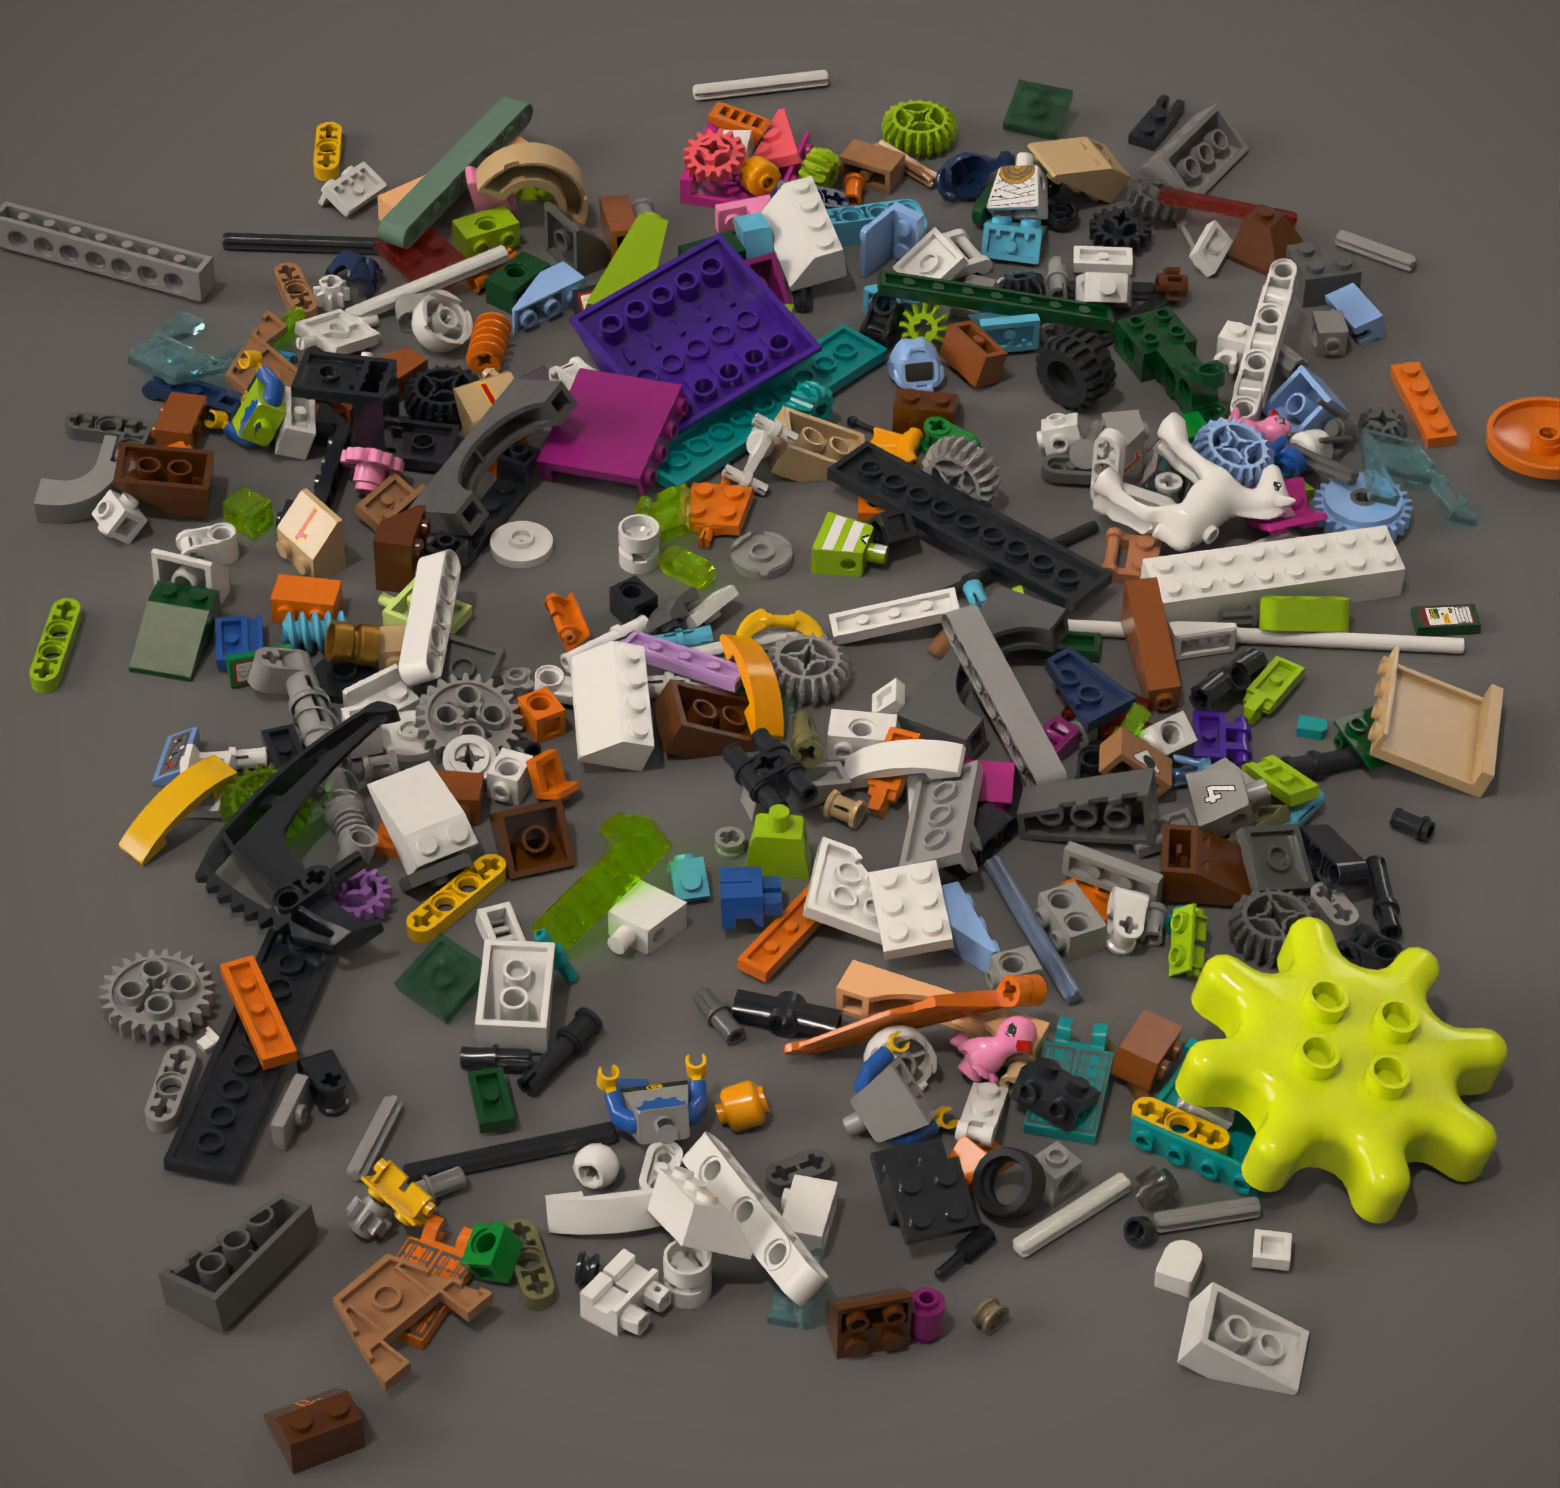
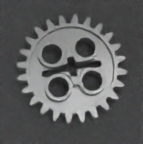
M464 673L462 680L458 681L451 674L448 684L440 678L438 679L437 688L429 685L427 695H421L415 713L414 726L418 728L417 738L424 739V750L434 748L432 757L437 758L443 755L448 743L456 737L469 734L477 735L486 739L493 746L497 757L502 747L511 750L521 736L523 715H519L520 704H512L513 694L503 695L504 685L497 688L492 687V678L486 683H482L480 674H477L473 681L469 680L467 673ZM467 750L465 760L461 762L468 763L470 770H472L474 762L479 760H473L472 755Z
M150 949L148 957L143 958L137 952L133 962L123 958V968L112 966V975H104L105 985H100L99 1001L100 1009L103 1012V1019L109 1020L111 1029L119 1027L121 1036L131 1031L133 1041H136L141 1035L146 1036L147 1043H150L154 1036H159L161 1042H165L166 1035L172 1034L173 1037L179 1039L180 1030L183 1029L188 1033L193 1032L192 1023L202 1026L203 1016H210V1006L215 1005L214 981L211 979V972L205 971L203 962L195 964L194 956L192 955L183 960L182 951H178L172 957L169 956L167 949H164L161 955L158 956L155 955L153 949Z

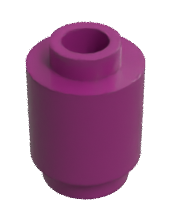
M920 1288L911 1293L913 1297L911 1336L917 1342L931 1343L937 1340L944 1330L946 1301L939 1291L932 1288Z

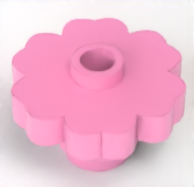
M348 447L347 450H342L340 459L342 466L352 468V471H355L353 477L354 491L364 495L370 494L385 481V478H388L394 472L402 475L405 464L403 459L393 457V454L375 448Z

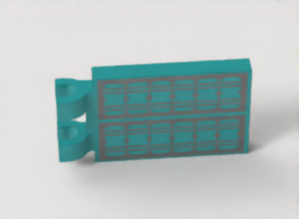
M1059 1016L1055 1042L1044 1040L1040 1057L1053 1059L1060 1064L1062 1069L1072 1075L1085 1078L1092 1087L1101 1091L1097 1104L1079 1113L1073 1129L1069 1132L1063 1131L1028 1109L1024 1123V1133L1095 1146L1114 1062V1052L1105 1051L1109 1025L1095 1022L1091 1044L1071 1041L1073 1018Z

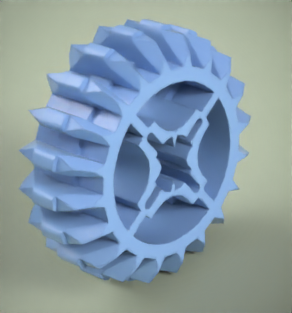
M1222 417L1217 421L1210 420L1199 429L1192 443V447L1201 456L1226 469L1236 481L1247 488L1257 486L1263 469L1274 464L1275 451L1271 449L1272 442L1264 440L1265 433H1258L1255 431V425L1249 427L1245 425L1244 420L1238 423L1233 417L1228 421Z

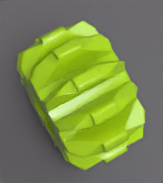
M814 147L810 153L806 154V158L798 172L800 175L798 179L812 176L816 186L833 189V185L840 173L841 160H839V155L827 148Z
M915 302L912 304L913 312L907 309L903 312L904 317L909 321L904 320L899 323V327L908 329V331L901 334V337L908 338L911 336L912 339H916L922 336L937 349V341L943 343L945 335L942 332H947L949 326L941 322L948 319L949 316L947 313L941 316L937 314L941 309V305L937 304L933 310H930V303L924 302L921 309L920 305ZM924 319L929 321L927 325L931 324L932 327L926 333L921 331L923 327L920 329L918 327V324Z

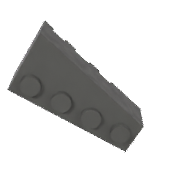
M1154 767L1023 787L1017 811L1020 839L1154 845L1159 822Z

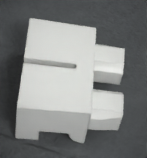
M623 1248L603 1269V1272H600L580 1292V1316L617 1337L624 1330L640 1336L650 1323V1313L644 1309L649 1306L658 1312H663L671 1303V1290L659 1282V1270L652 1268L650 1271L635 1263V1255Z

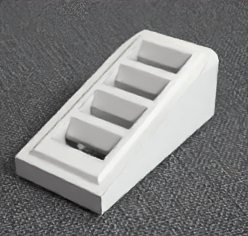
M1168 622L1175 660L1235 652L1236 623ZM1220 635H1224L1223 641H1218Z
M510 901L477 909L475 922L484 941L485 939L526 941ZM501 923L505 924V926L492 928L493 925ZM507 932H509L510 934L507 936L496 938V935Z

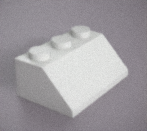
M675 1166L673 1171L660 1168L647 1211L679 1244L685 1247L750 1260L753 1252L729 1209L718 1200L719 1196L710 1192L706 1188L707 1184L698 1180L695 1177V1172L678 1166Z

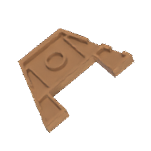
M269 310L263 314L260 324L254 328L245 347H242L225 374V382L243 395L256 373L254 369H242L238 364L239 358H248L244 353L245 350L259 351L263 356L262 365H267L285 383V386L291 387L298 370L296 366L270 346L287 333L288 326Z
M389 1253L333 1297V1305L380 1386L386 1392L411 1372L410 1361L389 1344L439 1302H443L466 1321L470 1322L493 1303V1293L485 1288L480 1287L479 1290L464 1286V1281L451 1276L445 1279L431 1274L430 1268Z

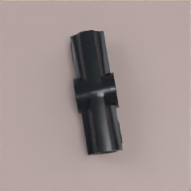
M1255 647L1248 648L1222 667L1211 670L1205 679L1191 688V695L1188 698L1193 708L1209 712L1236 692L1246 690L1250 682L1255 680L1266 668L1268 661L1264 652L1256 650Z
M738 989L732 1009V1016L735 1019L766 1025L773 1034L782 1038L794 1037L797 1032L819 1036L840 1028L842 1022V1010L807 1003L803 996L793 991H783L775 997Z

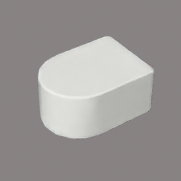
M1177 1240L1170 1243L1165 1248L1157 1265L1154 1286L1184 1297H1190L1200 1276L1201 1249L1196 1244L1186 1240Z

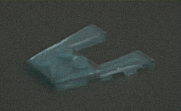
M180 310L177 312L176 319L170 318L165 322V327L162 331L157 329L152 333L151 340H143L129 352L128 364L139 368L143 373L160 377L168 384L176 385L226 373L242 347H245L247 343L214 357L179 342L202 332L205 321Z
M1363 428L1358 439L1368 500L1396 507L1401 496L1390 477L1395 476L1411 484L1418 482L1429 485L1449 521L1473 527L1476 526L1481 518L1477 512L1471 513L1466 508L1468 501L1462 494L1457 493L1455 495L1450 490L1449 485L1451 481L1445 475L1436 473L1433 470L1436 464L1416 441Z

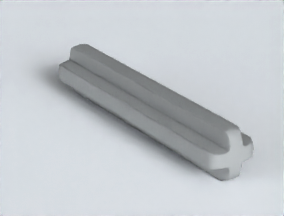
M1340 230L1336 235L1335 245L1407 272H1412L1416 267L1417 257L1345 230Z
M391 1095L390 1097L385 1096L346 1169V1173L352 1178V1181L358 1182L362 1176H368L403 1108V1102L398 1100V1096Z
M1251 1196L1155 1212L1153 1222L1155 1223L1157 1233H1166L1248 1220L1261 1216V1204L1258 1197Z

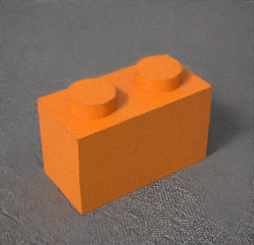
M279 574L270 598L272 623L282 624L287 612H291L294 621H297L300 611H304L307 621H310L313 611H317L320 620L324 619L326 611H330L333 620H336L339 611H342L344 605L342 580Z

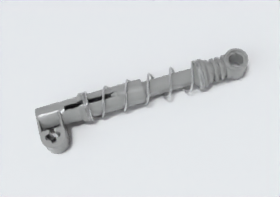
M262 647L256 651L247 682L253 689L259 692L289 695V713L294 726L300 728L302 735L299 742H301L302 747H308L337 726L338 721L335 714L330 711L331 701L329 696L320 687L310 655L306 651L274 647ZM348 755L346 757L348 770L344 769L340 763L323 781L325 788L319 786L317 789L326 790V794L320 800V806L324 809L326 823L335 832L339 845L337 853L338 863L358 850L368 864L367 870L377 847L379 837L367 825V806L364 798L358 793L359 783L356 776L351 772L352 762ZM349 775L354 779L355 791L349 787L347 781ZM328 796L329 803L325 807L323 801Z

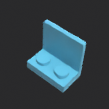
M995 215L984 223L981 254L986 255L989 259L1039 264L1042 235L1047 232V226L1041 225V220L1024 218L1019 223L1012 222V216Z
M985 312L969 314L968 321L972 320L1006 352H1024L1026 350H1035L1039 347L1040 318L1038 313L1008 316Z

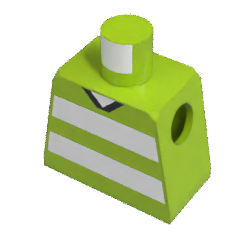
M828 512L812 547L811 573L861 577L865 572L868 562L886 564L889 546L874 543V527L872 525Z

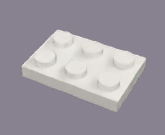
M936 860L868 872L885 960L954 948Z

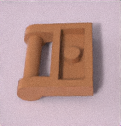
M1117 527L1109 528L1105 535V543L1107 544L1105 558L1100 566L1113 573L1112 583L1125 584V581L1140 579L1142 559L1160 557L1162 540L1149 535L1127 534ZM1119 548L1128 549L1125 568H1120L1116 565Z

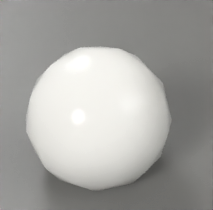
M592 1143L583 1147L577 1152L573 1164L576 1178L583 1186L591 1189H603L616 1180L620 1167L617 1155L611 1147L601 1143Z

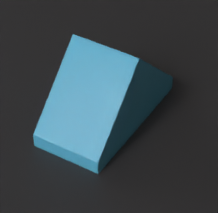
M762 212L733 217L737 239L746 249V260L774 252L772 228Z

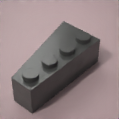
M282 1192L245 1216V1223L238 1228L225 1229L216 1235L217 1241L203 1251H199L196 1248L184 1256L186 1262L174 1270L167 1267L158 1273L166 1305L224 1332L319 1237L312 1205Z

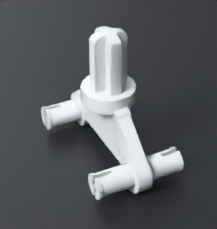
M757 412L751 422L755 426L752 428L746 441L747 450L750 455L744 471L742 472L727 463L722 471V476L737 482L739 486L753 487L754 492L764 496L769 484L754 478V471L762 458L772 453L776 437L794 445L799 433L782 426V421L778 419L772 421Z

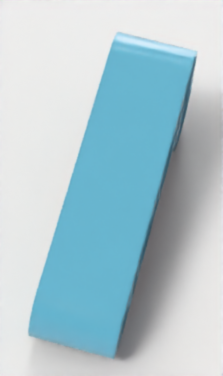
M911 199L826 209L842 247L861 244L859 236L862 228L895 202L923 214V211L918 202ZM924 216V236H925V235L927 234V220H926V218H925V216Z

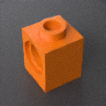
M547 686L517 697L518 704H520L519 715H523L521 726L533 741L541 744L566 734V709Z

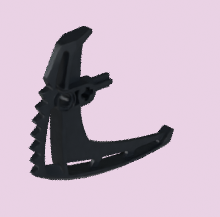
M382 701L370 703L314 741L266 780L232 815L211 843L196 872L195 879L197 883H206L207 893H218L217 900L220 904L230 903L232 913L244 912L245 920H258L260 929L274 926L276 935L291 932L293 940L299 943L341 952L359 949L384 931L380 919L361 921L337 903L339 893L343 891L341 884L368 866L362 854L357 850L332 868L326 865H313L303 871L291 854L285 834L297 813L314 791L354 749L382 724L395 723L401 720L397 707ZM231 856L240 870L272 900L274 907L267 909L228 885L215 872ZM307 926L308 928L312 929V930L315 931V932H312V931H310V930H307V929H305V928H303V927Z

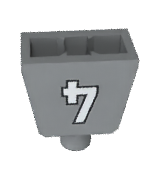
M1237 766L1185 774L1199 827L1220 837L1252 824L1255 821L1251 803L1270 798L1265 779L1245 784L1241 769Z

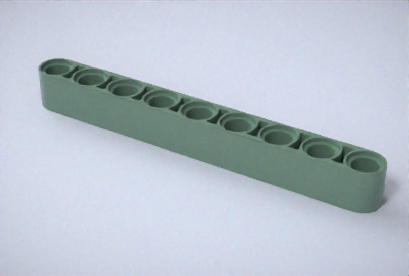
M503 96L382 219L378 228V239L404 249L410 248L468 188L465 167L472 166L478 168L488 156L501 148L509 146L529 125L533 115V106L529 103Z

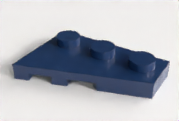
M1068 647L1046 659V672L1087 733L1136 707L1137 697L1073 648Z

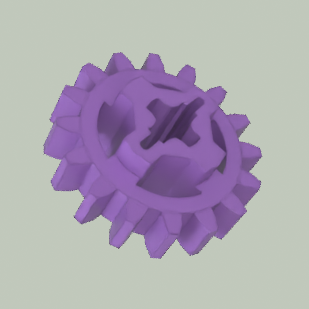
M364 868L341 884L343 891L339 893L337 903L361 921L374 919L375 916L384 918L385 910L391 908V885H388L386 876L379 877L377 869L366 872V868Z

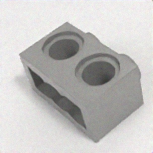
M1075 881L1038 893V903L1034 914L1041 926L1051 937V942L1057 951L1060 950L1068 962L1105 950L1107 924Z

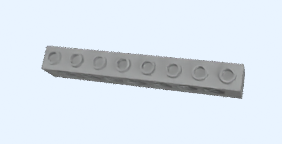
M7 201L0 206V247L200 302L215 287L213 257Z

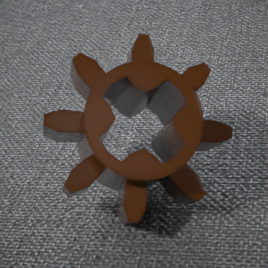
M1180 267L1164 268L1163 273L1156 274L1154 284L1155 295L1162 294L1164 298L1168 299V303L1179 302L1180 297H1186L1188 276L1180 274Z

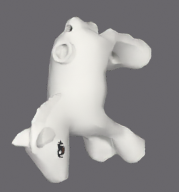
M1177 412L1170 413L1162 421L1157 434L1161 439V443L1157 447V453L1166 459L1177 472L1194 483L1182 503L1152 507L1138 502L1126 493L1121 477L1112 467H1108L1101 472L1093 485L1094 492L1098 494L1093 503L1094 511L1100 515H1107L1112 521L1128 525L1142 535L1152 534L1153 538L1162 540L1171 548L1180 552L1194 548L1203 541L1206 544H1211L1219 534L1218 527L1230 518L1246 517L1249 519L1270 520L1280 516L1285 518L1295 517V512L1290 506L1296 503V500L1289 497L1278 466L1271 464L1264 468L1256 488L1250 489L1242 486L1226 469L1205 459L1191 446L1188 441L1185 420Z

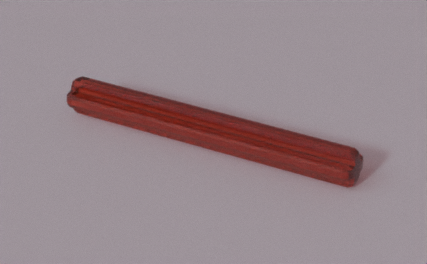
M1164 186L1160 188L1158 200L1163 204L1245 219L1258 206L1257 204ZM1273 208L1286 214L1295 227L1297 214L1294 211Z

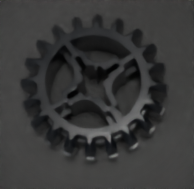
M448 364L445 367L435 365L433 369L424 367L423 373L415 372L414 378L408 379L405 386L403 398L406 414L413 420L456 424L462 428L453 388L478 381L479 376L472 374L470 369L462 370L460 366L452 368Z

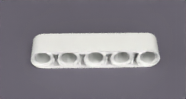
M451 549L424 556L418 561L399 661V673L407 686H414L438 679L443 672L461 572L459 558Z

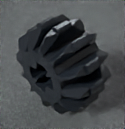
M1033 271L1013 272L1012 274H1005L997 280L996 288L1046 295L1047 293L1044 277L1042 274L1034 273Z

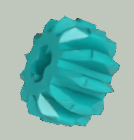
M807 380L805 383H798L796 391H790L791 398L785 402L788 408L830 422L829 416L834 412L832 405L835 403V399L832 397V390L828 389L827 386L816 381Z

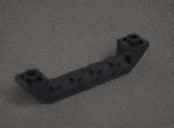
M320 402L315 414V445L327 446L328 454L322 456L321 475L317 474L315 477L314 495L332 509L345 467L340 463L342 450H347L348 447H351V432L349 423L327 403ZM287 499L283 511H278L276 529L294 500Z
M519 442L506 449L498 457L499 478L480 500L489 512L487 518L472 536L452 535L439 531L424 549L425 554L431 555L451 549L458 556L460 565L470 568L489 544L492 533L505 524L527 496L540 449Z

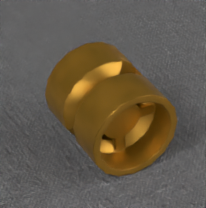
M331 620L325 637V658L327 662L347 664L352 659V662H355L356 665L374 667L380 652L381 634L379 626L358 623L354 628L351 622Z

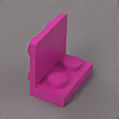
M1295 477L1284 480L1289 497L1296 500V503L1290 506L1295 512V517L1285 518L1280 516L1270 520L1246 518L1247 526L1257 528L1259 532H1270V535H1280L1288 533V527L1299 525L1300 529L1318 526V521L1327 519V514L1323 511L1308 508L1304 478Z

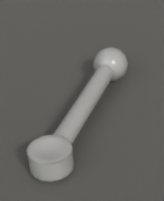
M1179 219L1176 221V229L1182 231L1190 246L1191 253L1195 243L1187 230V221Z

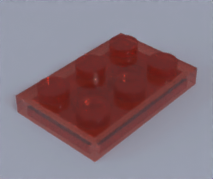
M431 227L408 249L380 241L378 238L374 240L373 249L410 282L467 259ZM454 283V284H452V285H449V286H447V287H444V288H442L441 290H445V289H447V288H449V287H451V286H453V285H455V284H457V283Z

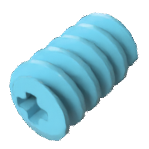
M300 611L297 621H294L291 612H287L285 620L282 622V644L290 643L293 649H300L303 643L306 651L312 652L314 644L317 643L319 651L325 652L326 632L329 623L333 620L330 611H326L323 620H320L317 611H313L310 621H307L304 611ZM339 611L336 621L348 622L343 611Z

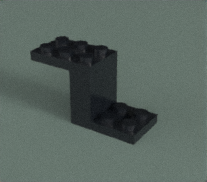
M305 350L291 385V397L352 404L355 447L379 449L393 454V457L403 459L405 462L404 468L428 470L431 472H438L454 453L460 437V425L400 418L397 360Z

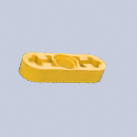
M325 122L316 128L313 165L314 176L320 181L335 180L340 175L343 139L342 127L338 123Z
M1142 1097L1133 1103L1131 1118L1137 1116L1227 1156L1230 1135L1223 1127L1156 1098ZM1174 1125H1184L1189 1131L1177 1133L1171 1127Z

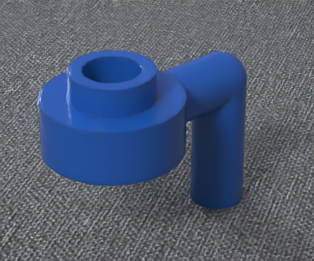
M1281 435L1271 444V449L1275 451L1274 465L1280 468L1283 477L1288 479L1298 477L1306 470L1307 463L1305 457L1294 447H1284L1286 443H1289V440Z

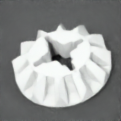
M470 734L456 737L448 743L443 752V765L446 771L484 773L485 782L487 780V771L496 759L495 750L486 739ZM467 750H469L473 760H479L474 762L472 770H469L465 762H461L465 760Z

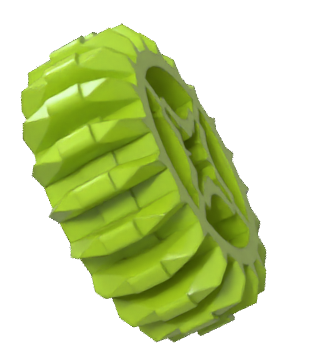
M921 98L919 101L909 99L907 103L900 101L898 106L892 105L890 110L885 111L883 123L881 124L882 137L885 141L909 156H916L918 159L924 156L930 159L931 155L940 156L941 152H948L949 147L954 146L958 129L955 114L950 112V108L943 107L942 103L934 104L932 100L928 102L922 101Z

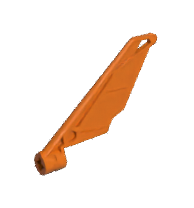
M1039 974L1007 975L995 990L933 995L918 1003L884 1011L808 1040L783 1045L784 1055L816 1054L866 1042L878 1031L888 1026L904 1025L919 1029L1006 1007L1041 1006L1046 1000L1047 984Z

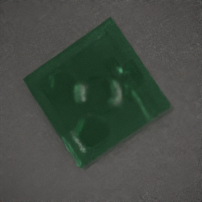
M1019 79L1003 121V130L1058 140L1073 99V90Z
M440 932L394 984L404 995L448 1024L479 990L482 960Z

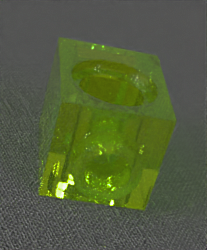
M244 486L223 502L225 523H230L235 527L237 533L253 541L274 525L272 500Z

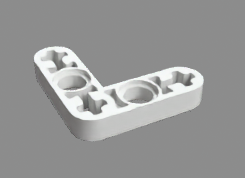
M1113 428L1104 429L1094 442L1090 496L1093 502L1098 495L1094 492L1093 485L1099 474L1104 471L1102 463L1110 465L1123 482L1126 440L1118 430ZM1111 446L1113 449L1110 453H1108ZM1123 482L1126 493L1137 499L1140 503L1152 507L1176 504L1173 499Z

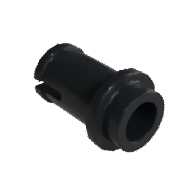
M1399 807L1393 811L1389 822L1391 828L1411 834L1419 842L1423 840L1429 841L1435 830V823L1431 821L1430 817L1426 815L1419 817Z

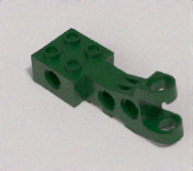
M1169 306L1116 320L1114 350L1141 383L1154 379L1157 383L1162 382L1170 399H1176L1181 405L1180 411L1183 414L1199 411L1206 423L1210 420L1217 421L1220 417L1224 419L1229 418V409L1219 402L1218 388L1227 384L1226 366L1218 360L1204 364L1197 360V339Z

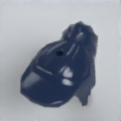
M1008 150L1001 151L997 158L973 152L956 154L938 170L936 176L938 192L945 201L956 202L960 199L977 198L982 194L989 179V174L999 170L1002 166H1014L1015 155L1011 154Z

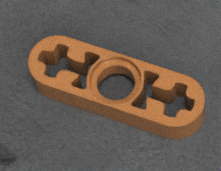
M294 263L277 265L274 268L275 285L292 319L298 322L317 316V300L300 267ZM292 292H302L300 294H290Z

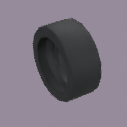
M998 1147L987 1152L979 1160L973 1173L972 1188L975 1200L986 1212L1005 1219H1020L1030 1215L1040 1205L1045 1194L1046 1177L1043 1166L1035 1156L1013 1147ZM1016 1162L1023 1169L1025 1177L1024 1188L1020 1196L1012 1204H1002L995 1196V1177L1005 1163Z

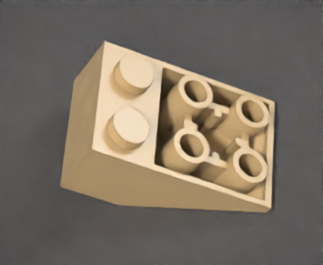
M1088 137L1033 142L1027 146L1035 155L1034 161L1048 171L1046 176L1058 185L1063 182L1076 193L1083 191L1097 202L1101 199L1111 204L1131 178L1105 145Z

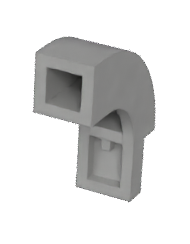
M104 436L97 463L86 475L68 481L41 478L34 501L37 521L56 524L82 521L93 517L91 513L109 489L120 494L121 490L113 486L119 452L117 436Z

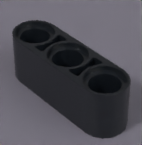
M991 802L981 806L976 811L974 826L982 845V851L974 852L971 850L978 869L986 860L1003 848L1014 837L1018 829L1017 817ZM961 864L941 868L960 880H966L973 874L966 872Z
M1328 824L1299 826L1311 872L1328 889L1364 888L1367 885L1369 879L1367 863Z

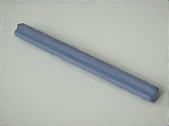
M995 855L991 859L986 860L984 863L985 869L1066 1004L1073 1005L1076 1001L1081 1000L1083 994L1001 858Z

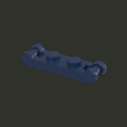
M159 369L154 374L153 381H148L142 387L143 395L149 400L159 398L167 401L171 392L207 396L208 415L214 416L209 410L223 411L227 413L229 422L243 397L241 393L166 369Z

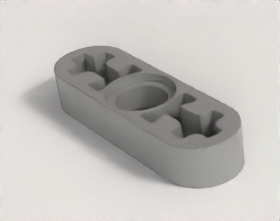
M179 1045L170 1048L162 1060L145 1106L146 1125L154 1133L165 1134L173 1131L181 1118L198 1070L196 1053L188 1046ZM180 1062H182L180 1066V1073L176 1072L175 1066H178ZM169 1085H176L181 1088L179 1091L171 1094L162 1091L163 1088ZM163 1106L167 1107V1113L160 1117L163 1112Z

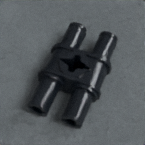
M759 728L751 735V743L760 752L751 758L736 743L729 744L723 749V759L734 771L735 781L744 786L753 802L761 803L768 812L770 807L776 804H782L789 808L788 802L780 795V793L789 788L793 790L803 803H810L818 796L817 787L806 776L804 764L797 761L790 753L789 747L783 743H778L766 728Z

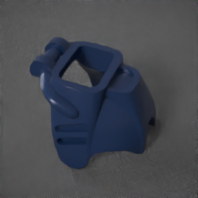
M342 251L326 268L324 276L337 275L339 272L347 269V276L351 281H365V298H372L378 285L379 275L383 273V270L372 258L351 251Z

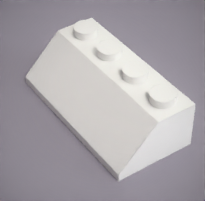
M812 176L784 183L761 212L771 225L773 249L790 291L847 276L843 248Z
M611 641L572 656L570 659L578 761L642 771L654 749L644 646Z

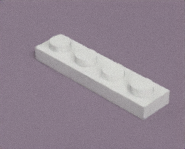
M955 587L829 614L833 638L837 640L838 645L942 623V614L959 609Z

